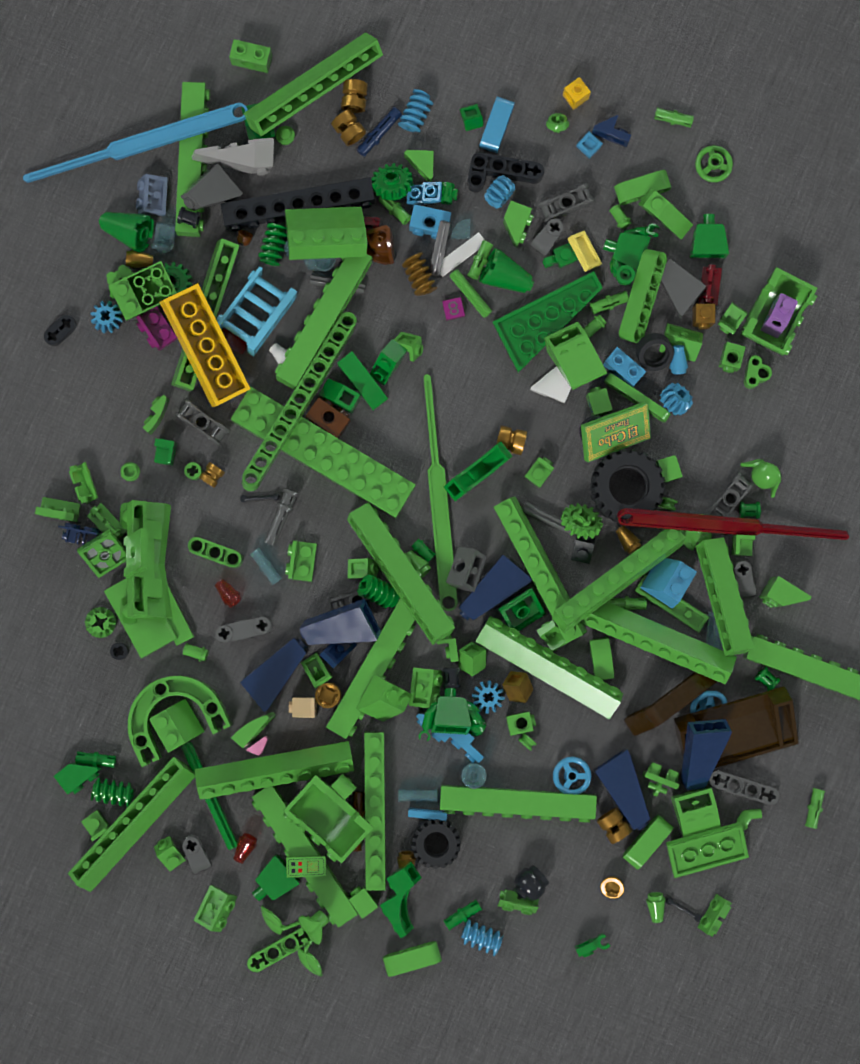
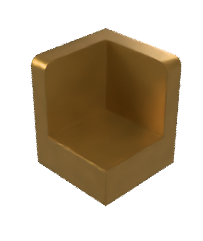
M510 671L502 684L510 701L526 703L533 692V686L527 673Z

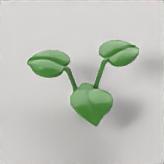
M263 905L260 906L265 923L276 934L280 935L282 930L285 931L297 925L302 927L310 940L304 947V951L302 949L298 950V957L307 970L315 975L322 976L321 966L318 960L309 953L308 948L312 942L318 945L322 942V928L329 923L327 916L318 910L311 917L300 916L299 921L284 926L274 913L263 907Z

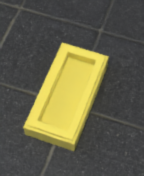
M585 231L568 238L585 272L602 264Z

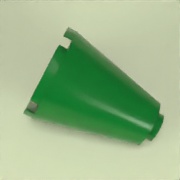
M105 212L99 218V225L103 231L139 253L144 252L148 248V238L152 239L154 234V220L149 215Z
M494 248L487 258L486 267L481 271L479 282L521 293L530 291L534 284L533 276L500 249Z

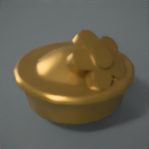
M615 876L605 878L600 886L602 893L612 899L622 896L625 889L622 881Z

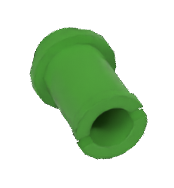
M620 204L615 205L609 210L618 223L617 227L621 228V230L631 224L630 217L627 218Z
M601 315L594 316V320L583 328L589 339L600 328L605 327L606 321Z
M188 643L185 644L183 649V655L196 658L200 662L202 660L206 661L209 653L206 647L200 648Z

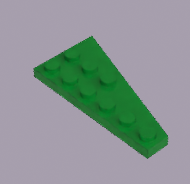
M594 271L492 322L517 373L546 346L545 337L563 329L602 290L603 287Z

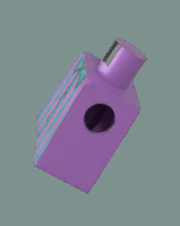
M780 293L774 299L761 331L778 339L788 325L798 301Z

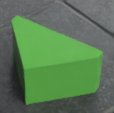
M406 150L404 158L427 182H433L434 151Z
M317 652L301 662L315 688L333 678Z

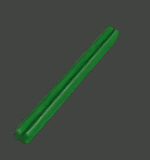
M192 743L183 744L181 749L191 770L195 773V769L203 768ZM217 797L205 799L228 850L236 848L238 842Z

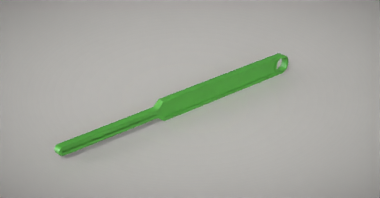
M429 374L424 375V388L432 465L427 471L439 596L442 605L445 597L450 596L454 598L455 605L453 608L447 609L443 606L445 611H452L457 607L458 602L456 588L446 583L454 561L447 491L443 487L446 485L445 469L439 464L431 377Z

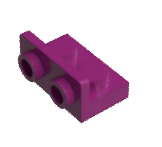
M157 307L142 316H136L138 320L136 325L142 333L144 331L149 337L146 340L152 348L156 347L160 351L178 339Z

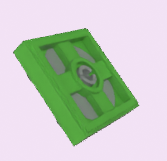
M110 529L77 549L78 554L98 578L126 562V549Z

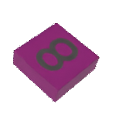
M461 297L442 301L446 321L465 317Z

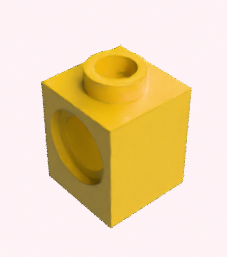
M579 77L564 88L563 97L574 110L589 99L591 91Z

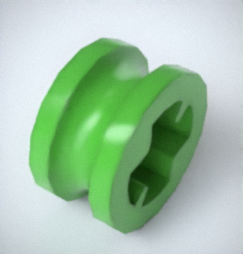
M190 462L185 466L184 473L189 479L197 480L202 473V468L199 464ZM196 466L195 469L198 470V473L190 476L191 473H188V470Z
M662 497L663 500L659 507L675 511L676 508L674 506L678 501Z
M523 733L522 738L518 739L530 751L533 745H537L525 733Z

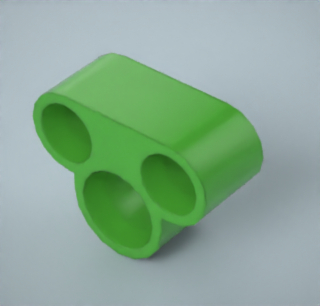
M754 355L746 363L744 386L748 389H753L759 383L766 382L772 375L771 368L762 364L761 357ZM752 360H756L758 365H753ZM759 369L767 371L766 378H761L758 375ZM753 378L755 380V384H751L749 382V379Z

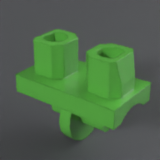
M651 762L647 771L644 770L642 776L656 781V784L651 782L648 784V788L653 789V796L657 797L659 792L667 793L668 789L662 787V784L678 789L679 772L668 768L667 774L663 778L659 776L662 766Z

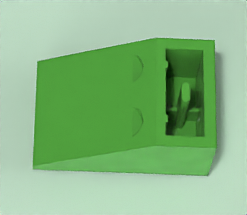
M162 261L109 285L126 321L161 305L160 302L177 294Z
M579 322L544 338L547 353L572 390L607 374L588 335Z
M706 786L702 789H695L671 796L682 838L721 827L711 787Z

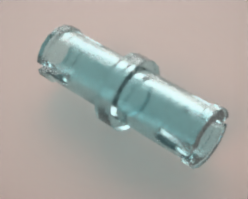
M260 548L250 554L259 566V571L265 574L271 585L282 579L272 566V561H268Z
M416 788V790L399 789L398 801H416V803H420V801L437 802L438 790H420V788Z

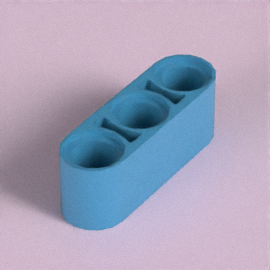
M496 97L479 148L498 153L515 102Z

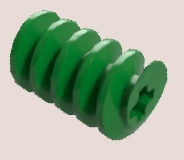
M268 223V231L264 233L267 238L262 240L265 245L260 247L263 252L258 254L259 261L272 266H280L281 264L276 259L283 258L278 253L285 251L280 246L287 245V242L283 240V238L287 237V233H285L287 228L278 224Z
M368 574L363 577L357 589L359 596L375 602L376 605H380L382 608H393L400 599L391 584L376 578L374 575Z
M100 777L94 783L91 793V801L95 798L96 802H101L103 799L104 804H108L111 799L112 805H116L118 802L119 806H123L126 802L127 808L132 803L134 797V789H131V783H128L125 788L123 781L116 786L115 780L112 781L111 785H108V779H105L102 784Z

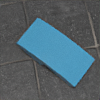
M423 182V185L411 186V192L407 193V204L425 205L441 202L442 182Z

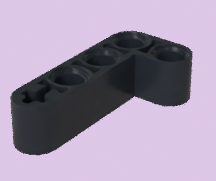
M476 153L471 158L467 186L471 192L478 193L484 187L486 176L497 178L502 175L513 181L537 184L543 178L544 168L538 162ZM481 160L484 162V165L477 167L474 162ZM499 163L503 168L496 170L493 168V165ZM519 167L521 172L514 173L512 168ZM533 170L537 171V176H533ZM477 178L481 181V183L479 185H473L471 183V180Z

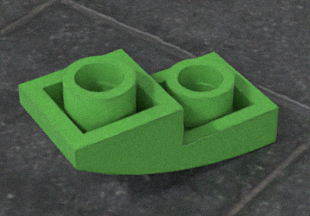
M162 395V397L158 396L152 402L153 406L150 409L156 414L154 416L150 415L144 421L145 425L142 428L150 435L159 426L166 413L169 399L165 395Z
M609 638L589 640L594 676L602 680L614 678Z

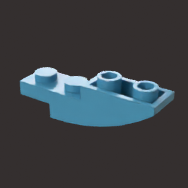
M418 713L416 715V717L418 718L416 722L421 727L425 715L424 713ZM469 733L468 735L431 734L438 742L441 740L446 742L451 737L452 740L450 742L458 750L462 747L467 752L465 756L472 762L476 760L479 763L484 758L470 744L475 738Z

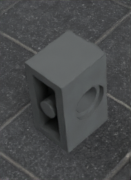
M458 547L446 583L458 590L475 592L487 556L476 549Z

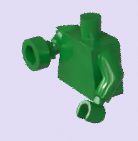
M652 223L648 227L625 230L619 234L617 242L609 239L605 240L603 250L613 252L610 261V271L619 284L629 285L634 280L641 256L648 248L651 238L649 235L653 237L659 236L658 233L653 232L655 228H660L656 224Z
M447 688L445 689V696L438 697L437 702H433L425 712L422 723L423 730L419 732L418 737L420 740L421 734L427 733L426 741H429V729H431V733L465 735L469 733L473 736H479L484 732L486 722L479 714L480 710L473 703L466 701L465 698L456 697V689Z

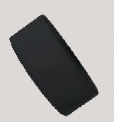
M651 333L642 337L637 343L636 356L641 366L646 370L659 371L666 368L672 362L674 349L666 336L660 333ZM663 344L665 346V352L660 358L656 360L645 359L644 353L651 345Z

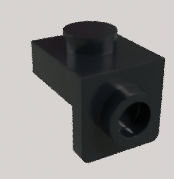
M576 535L571 560L590 564L595 546V536L593 539L588 536L587 540H585L583 536L578 539Z

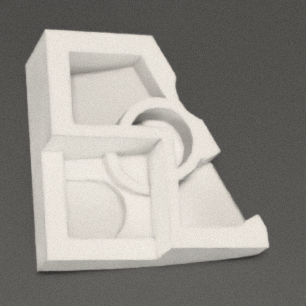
M556 366L535 383L530 390L565 403L571 387Z

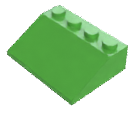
M361 207L285 210L289 260L366 257L367 235Z

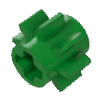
M442 182L441 202L439 203L451 205L453 200L457 201L458 189H454L455 184Z

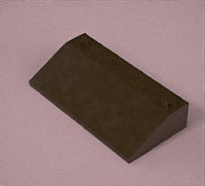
M785 686L673 718L682 757L684 756L688 722L726 719L732 734L715 768L799 744L793 700Z

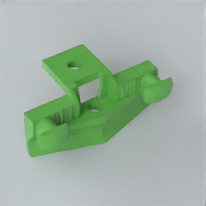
M132 500L121 505L120 525L123 529L127 530V536L124 537V546H126L124 577L128 581V597H123L120 603V618L125 624H136L137 618H173L165 571V556L171 512L170 504Z

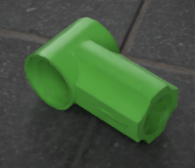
M343 774L331 785V788L344 800L357 787L352 783L353 781L350 777H345Z

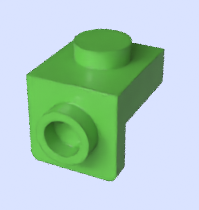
M732 302L718 322L720 330L726 334L731 333L734 335L748 312Z
M553 620L544 623L537 630L539 636L553 652L567 644Z
M170 836L160 840L154 846L157 858L169 871H172L186 861L185 856L174 845Z

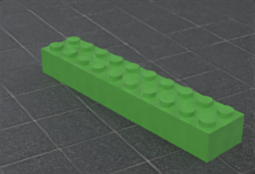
M250 386V390L247 391L231 420L264 440L284 406ZM291 413L285 415L288 419L295 418V415ZM303 417L300 418L281 450L397 519L416 487V484ZM282 429L275 431L278 435L285 434V431Z

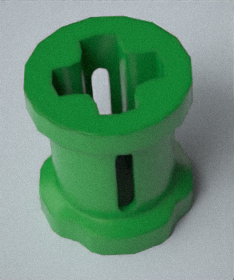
M739 502V518L755 517L759 519L761 515L760 502L755 504Z
M766 666L754 678L756 681L759 680L767 687V691L774 689L781 680L779 677L776 678L772 675Z

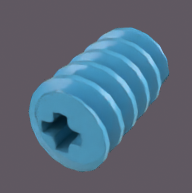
M414 89V95L410 96L411 102L407 103V108L404 109V115L401 116V122L398 125L410 132H421L417 125H424V122L420 119H427L423 112H430L427 105L432 106L433 102L426 92Z
M469 919L461 934V938H464V945L471 941V948H473L477 943L479 951L483 947H486V953L492 949L493 956L498 953L504 937L503 934L500 938V931H496L493 935L492 928L485 932L484 925L478 929L477 922L471 927V920Z

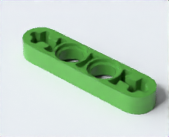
M609 373L605 378L604 383L634 404L648 403L649 414L666 423L671 415L666 409L617 376Z
M300 927L253 953L247 961V966L252 972H260L306 946L310 938L307 936L302 938L301 941L303 943L300 944L299 938L295 935L298 933L300 937L304 934V930ZM288 938L296 941V946L292 949L285 946V941ZM270 948H276L279 951L277 958H271L268 955ZM264 952V956L268 963H266V961L263 960L259 964L260 967H257L256 965L252 966L253 958H255L256 960L261 959L263 957L261 953Z

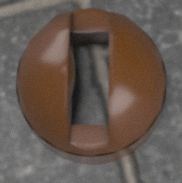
M239 230L237 235L238 244L243 243V246H248L252 241L253 234L246 230Z

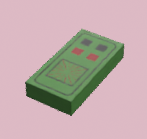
M326 856L286 857L287 878L326 876Z

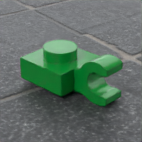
M570 243L553 249V255L544 258L542 262L545 268L555 264L562 268L577 262L578 259Z
M601 933L594 939L591 938L574 946L578 956L585 958L594 953L593 950L597 948L608 949L610 947L609 943L604 945L600 943L601 939L606 937L605 933Z

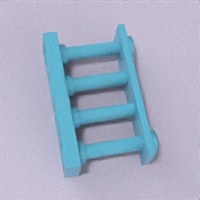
M260 266L256 271L253 270L250 273L247 284L223 315L220 314L216 319L221 330L226 328L247 343V353L253 357L297 299V291L293 288H290L288 292H283L261 278L263 268ZM256 283L279 298L280 303L277 307H272L250 292ZM245 298L269 313L270 317L266 322L264 320L260 321L239 307ZM236 313L256 326L259 332L256 336H250L230 323L229 319Z

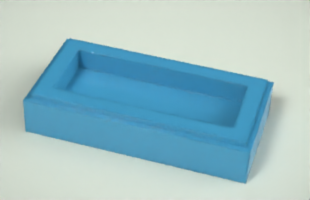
M411 807L408 809V817L447 821V814L443 811Z

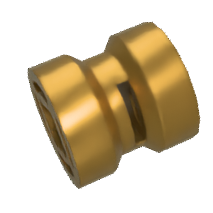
M209 462L206 466V471L201 473L199 478L215 488L218 484L217 480L223 477L225 472Z

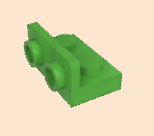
M43 497L41 507H36L35 514L78 523L81 504Z
M293 540V544H289L288 555L291 556L290 563L286 564L285 570L288 579L312 582L317 544Z
M413 667L410 691L413 696L409 701V706L429 708L433 702H437L438 697L441 696L442 670Z
M210 885L193 921L210 931L221 932L227 924L230 912L235 907L237 896L228 894L215 885Z

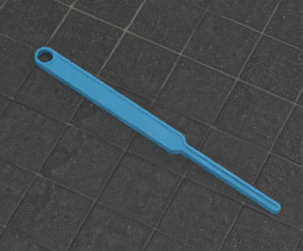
M235 103L111 142L105 150L25 174L23 180L30 183L107 158L120 160L244 121L246 118L244 115L242 117H235L234 110L237 107H243L246 112L248 109L243 103Z

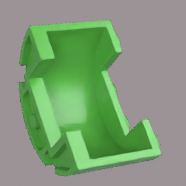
M776 267L768 278V283L756 299L743 326L745 330H742L741 335L783 356L784 354L788 355L792 348L790 343L796 335L793 331L796 326L799 327L804 319V316H802L804 309L808 305L812 306L817 298V295H815L817 287ZM782 293L797 300L798 303L788 325L777 339L761 331V328L774 299Z
M317 775L307 783L283 810L285 812L283 816L290 823L295 821L297 823L296 826L304 833L307 830L312 835L310 837L311 840L318 846L320 844L325 846L328 851L326 855L332 861L336 862L338 860L341 864L373 829V826L356 809Z

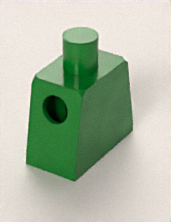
M704 214L703 224H697L694 228L690 258H726L729 255L724 224H715V214Z
M276 853L255 879L259 887L252 894L258 901H261L266 895L275 900L298 886L301 880L298 877L287 878L286 863Z

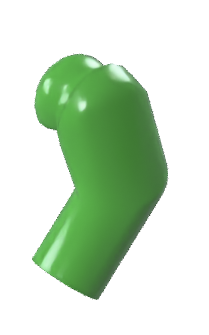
M761 809L742 811L736 823L741 822L743 831L746 830L752 819L762 818Z

